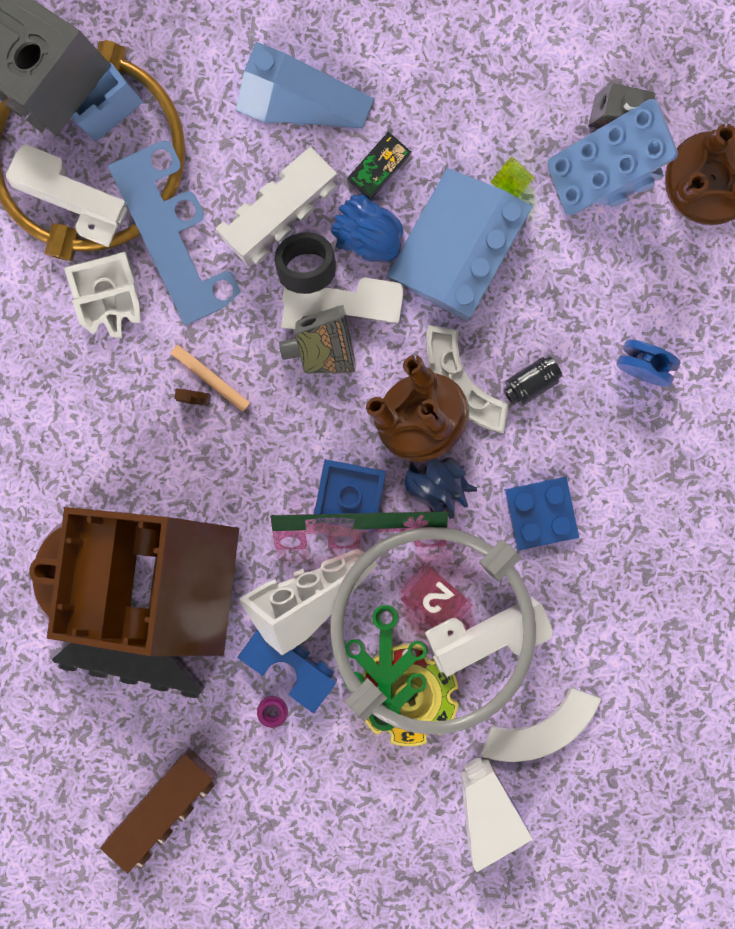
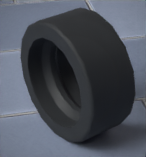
M311 232L294 234L283 240L275 251L274 261L280 283L287 290L298 294H311L321 291L335 277L336 261L331 243L324 236ZM303 254H315L324 259L321 266L309 272H295L287 267L292 259Z

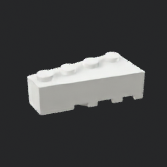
M311 146L280 172L279 178L281 180L277 184L271 181L259 190L256 196L257 201L253 205L251 203H244L235 211L236 216L230 225L223 221L215 228L222 240L248 267L253 262L256 265L262 262L270 251L267 248L275 241L280 243L286 239L292 232L290 226L298 218L301 221L305 220L315 209L312 205L320 197L323 199L328 198L337 188L335 184L338 181L337 173Z

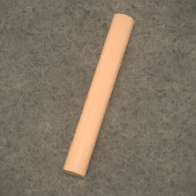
M176 345L170 354L241 412L244 413L251 403L180 345Z

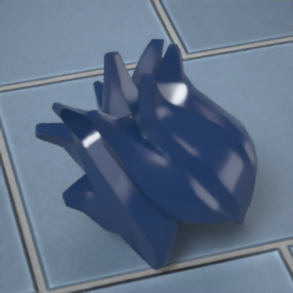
M452 457L442 460L438 458L428 460V465L420 471L411 461L405 476V488L408 495L416 501L427 505L430 512H444L446 510L449 519L454 518L455 500L467 508L468 503L464 492H477V487L468 484L464 478L466 475L465 470H463L465 466H460Z

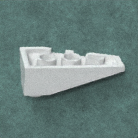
M356 549L323 561L321 568L306 573L303 569L293 573L295 578L277 584L276 579L264 583L240 598V603L264 640L281 655H284L307 640L332 614L334 601L344 577L364 552ZM376 560L360 576L352 592L377 566Z

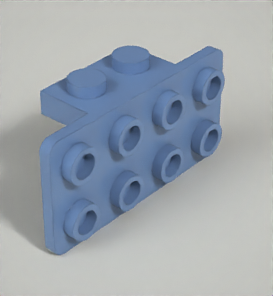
M649 99L640 104L639 107L628 111L552 156L548 160L547 165L565 213L575 215L595 203L609 205L610 207L619 206L628 200L627 196L634 192H644L655 186V181L664 177L661 167L675 160L678 156V151L659 102Z

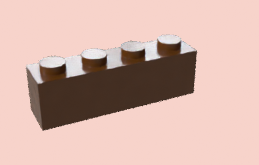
M188 748L107 837L99 849L127 874L135 865L140 869L151 857L152 853L149 850L157 842L161 846L172 834L171 825L177 819L183 822L192 812L194 807L191 803L198 796L203 799L215 786L212 780L216 771Z

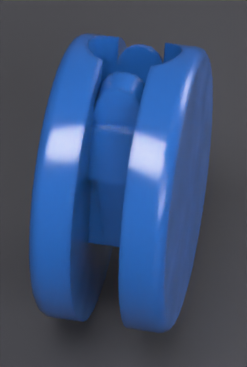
M630 339L625 342L623 350L630 356L621 355L618 357L616 365L619 369L650 384L662 387L672 385L674 377L669 371H677L681 364L675 355L643 341Z

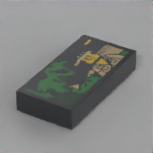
M388 131L348 176L347 181L371 201L410 157L412 151Z

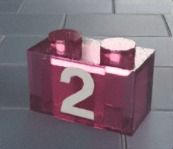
M425 561L400 588V592L404 594L401 600L413 611L420 608L428 615L424 620L432 628L451 618L461 620L473 606L470 600Z

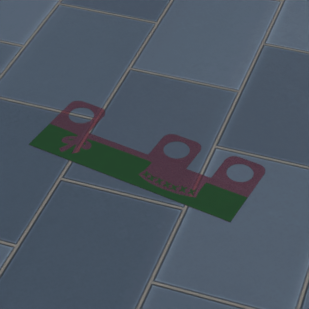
M449 511L270 515L274 545L277 550L306 549V534L327 533L328 547L330 549L359 548L361 545L360 533L402 532L418 527L447 528ZM339 536H349L354 539V543L349 546H339L334 543V540ZM286 537H294L299 539L301 543L296 547H285L281 545L280 541ZM419 540L414 541V545L416 547H443L446 545L447 540H440L435 544H424Z

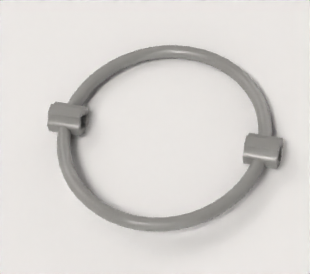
M418 527L393 534L369 548L354 563L344 577L338 589L331 615L330 633L334 659L344 683L352 693L345 700V703L364 722L373 714L394 727L409 732L434 735L448 734L471 728L487 720L502 709L523 683L530 668L536 642V622L532 601L521 576L514 567L521 559L518 553L502 539L493 547L472 534L446 527ZM436 539L452 541L468 546L484 555L479 564L497 581H500L504 576L507 578L518 599L523 620L521 653L515 670L507 684L490 702L468 715L445 721L412 719L383 706L382 703L387 697L368 678L362 684L359 682L349 663L344 644L343 626L345 610L350 594L360 576L376 559L400 545L419 540Z

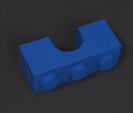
M258 629L237 657L261 676L275 663L284 662L291 665L296 672L297 681L290 689L288 695L313 714L337 682V678L333 675L335 670L321 660L317 664L308 657L310 652L301 644L281 655L264 640Z

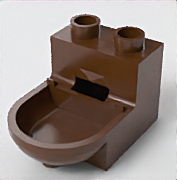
M64 507L62 522L54 527L46 536L29 568V575L33 582L37 604L45 618L49 621L46 639L146 656H224L239 528L164 516ZM137 555L155 557L149 608L130 607Z

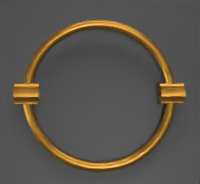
M109 40L99 41L97 50L109 63H112L121 74L122 72L128 74L145 86L156 98L166 115L171 131L172 145L180 161V169L169 175L161 193L163 201L169 200L175 196L178 190L185 164V138L178 111L165 89L155 78L136 64L125 60L127 49L124 46ZM8 99L0 102V146L2 133L11 112L5 105ZM0 161V203L8 215L24 231L47 244L44 252L47 256L73 262L76 251L105 250L125 244L141 235L136 223H134L130 227L115 233L110 246L106 247L89 239H79L80 235L76 229L66 225L52 223L50 231L42 228L28 218L11 197L3 178Z

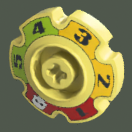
M411 643L393 645L392 666L408 651ZM416 644L412 650L413 654L420 657L423 654V647ZM377 654L373 659L379 665V654ZM426 656L422 660H417L392 684L393 698L407 685V680L412 674L421 673L425 675L428 681L426 689L416 693L413 700H408L400 708L401 715L422 721L454 719L458 709V702L456 699H452L450 694L459 688L455 674L447 677L443 672H440L433 658ZM364 669L362 674L365 680L368 678L379 689V684ZM414 677L412 685L414 688L420 689L423 686V681L420 677ZM369 718L365 721L367 725L370 727V729L376 735H379L381 732H383L381 730L376 729L371 724ZM397 727L387 731L391 734L390 742L395 745L418 746L427 743V734L409 732Z

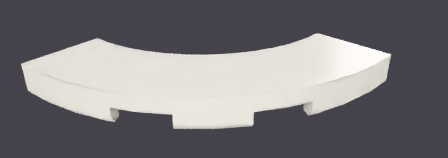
M428 325L426 351L430 369L436 374L452 379L460 386L468 400L469 421L490 431L503 434L509 402L498 400L486 394L467 376L459 356V330Z
M570 687L560 706L547 719L536 725L522 728H501L491 725L481 756L497 761L521 762L554 753L574 740L584 730L594 716L601 698Z

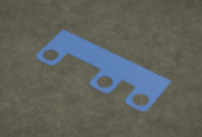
M163 140L109 164L108 168L184 325L186 326L226 307L241 292L233 274L224 271L205 281H201L178 233L201 222L204 218V212L196 195L191 191H186L163 201L155 184V181L180 169V161L172 144L169 141ZM163 149L171 155L172 163L168 169L158 170L152 165L151 156L156 150ZM188 200L194 204L196 213L191 220L183 221L176 216L175 207L178 202ZM219 280H226L233 287V294L227 300H219L213 293V286Z

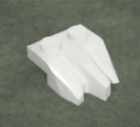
M127 251L64 268L74 298L72 302L78 321L91 334L97 332L99 324L104 323L111 337L122 338L121 320L123 317H127L132 323H140L138 288Z

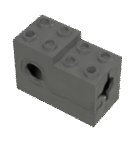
M0 0V100L4 102L8 99L5 105L19 117L23 116L26 118L28 115L29 117L26 121L43 133L45 129H48L58 136L111 64L80 30L37 1Z

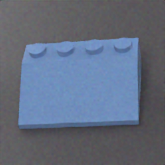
M447 168L386 277L468 322L533 206L502 189Z

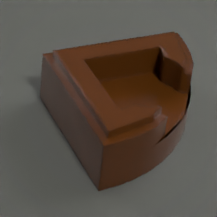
M176 388L174 399L181 403L207 406L210 404L211 394Z

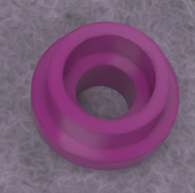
M268 696L257 707L258 720L266 727H279L287 719L288 707L280 697ZM275 706L279 711L278 715L275 717L269 716L267 708Z

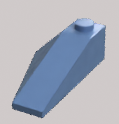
M256 42L244 70L236 111L265 123L281 122L294 123L296 125L315 124L330 127L363 128L374 98L286 53Z

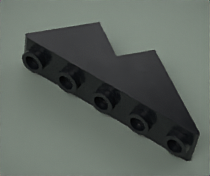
M70 643L52 659L54 663H58V668L62 670L77 671V668L89 670L88 674L99 678H107L108 675L120 677V682L136 685L140 681L149 683L151 689L158 691H168L169 688L181 690V695L190 698H199L200 693L205 688L179 656H146Z

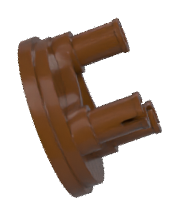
M722 124L716 130L701 132L684 140L677 147V158L669 162L665 170V188L674 208L688 220L702 225H721L735 219V128L731 124H727L726 127L725 124Z
M411 355L403 363V369L409 376L397 382L386 393L384 398H371L366 404V410L374 419V424L382 443L393 455L406 461L421 462L443 455L460 440L468 424L469 404L464 392L456 382L427 368L420 356L416 355L415 359V356Z

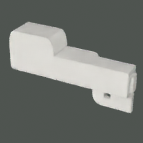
M27 144L21 146L16 152L6 173V178L12 188L79 214L80 216L76 223L77 233L106 247L110 246L119 224H122L128 211L125 200L66 177V169L61 158ZM91 225L95 226L93 230L89 229Z
M363 277L357 285L356 292L323 288L321 291L311 294H298L284 287L282 298L284 310L281 328L295 330L296 322L304 316L308 317L340 305H344L346 316L397 324L400 320L403 300L402 285L397 282Z
M530 597L535 613L536 647L551 639L552 628L543 605L533 597ZM519 603L465 630L463 623L459 619L451 618L424 632L435 655L433 659L438 670L448 677L505 646L514 654L520 655L523 642V620Z

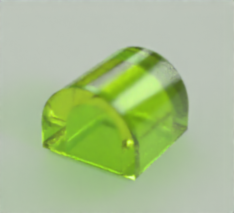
M512 156L490 182L495 187L519 198L536 177Z

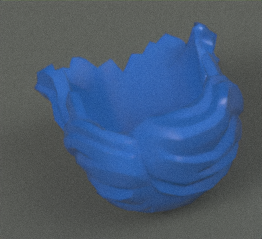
M366 195L351 196L350 200H346L345 204L339 207V211L343 215H336L334 219L337 222L332 224L331 233L337 239L336 248L354 251L369 262H391L396 258L401 248L400 238L404 234L402 223L391 211L384 207L380 208L376 203L371 202Z

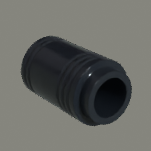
M541 357L505 381L506 388L503 391L512 405L518 403L523 407L551 387L557 385L563 375L552 357Z

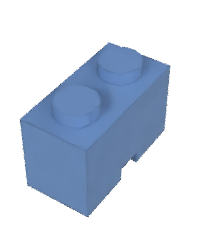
M110 63L111 66L72 116L75 122L95 142L144 103L112 63Z

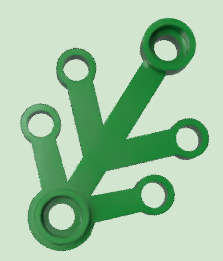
M381 605L374 610L372 616L374 625L380 629L379 665L366 652L365 644L361 640H350L347 642L345 649L347 656L356 659L379 684V690L387 697L382 705L401 715L400 708L416 693L424 691L428 681L425 675L421 673L412 674L407 680V685L393 698L392 684L417 660H422L427 656L428 647L422 641L412 642L408 647V651L392 666L393 628L398 625L400 617L397 609L393 606ZM387 611L392 614V621L389 624H385L382 621V615ZM353 643H357L360 646L361 650L358 655L351 653L350 647ZM416 644L423 647V654L420 657L415 656L412 651ZM354 671L362 684L365 681L364 675L361 672ZM414 677L422 679L423 686L420 689L413 687L412 680ZM373 714L369 717L371 724L378 730L389 731L395 728Z

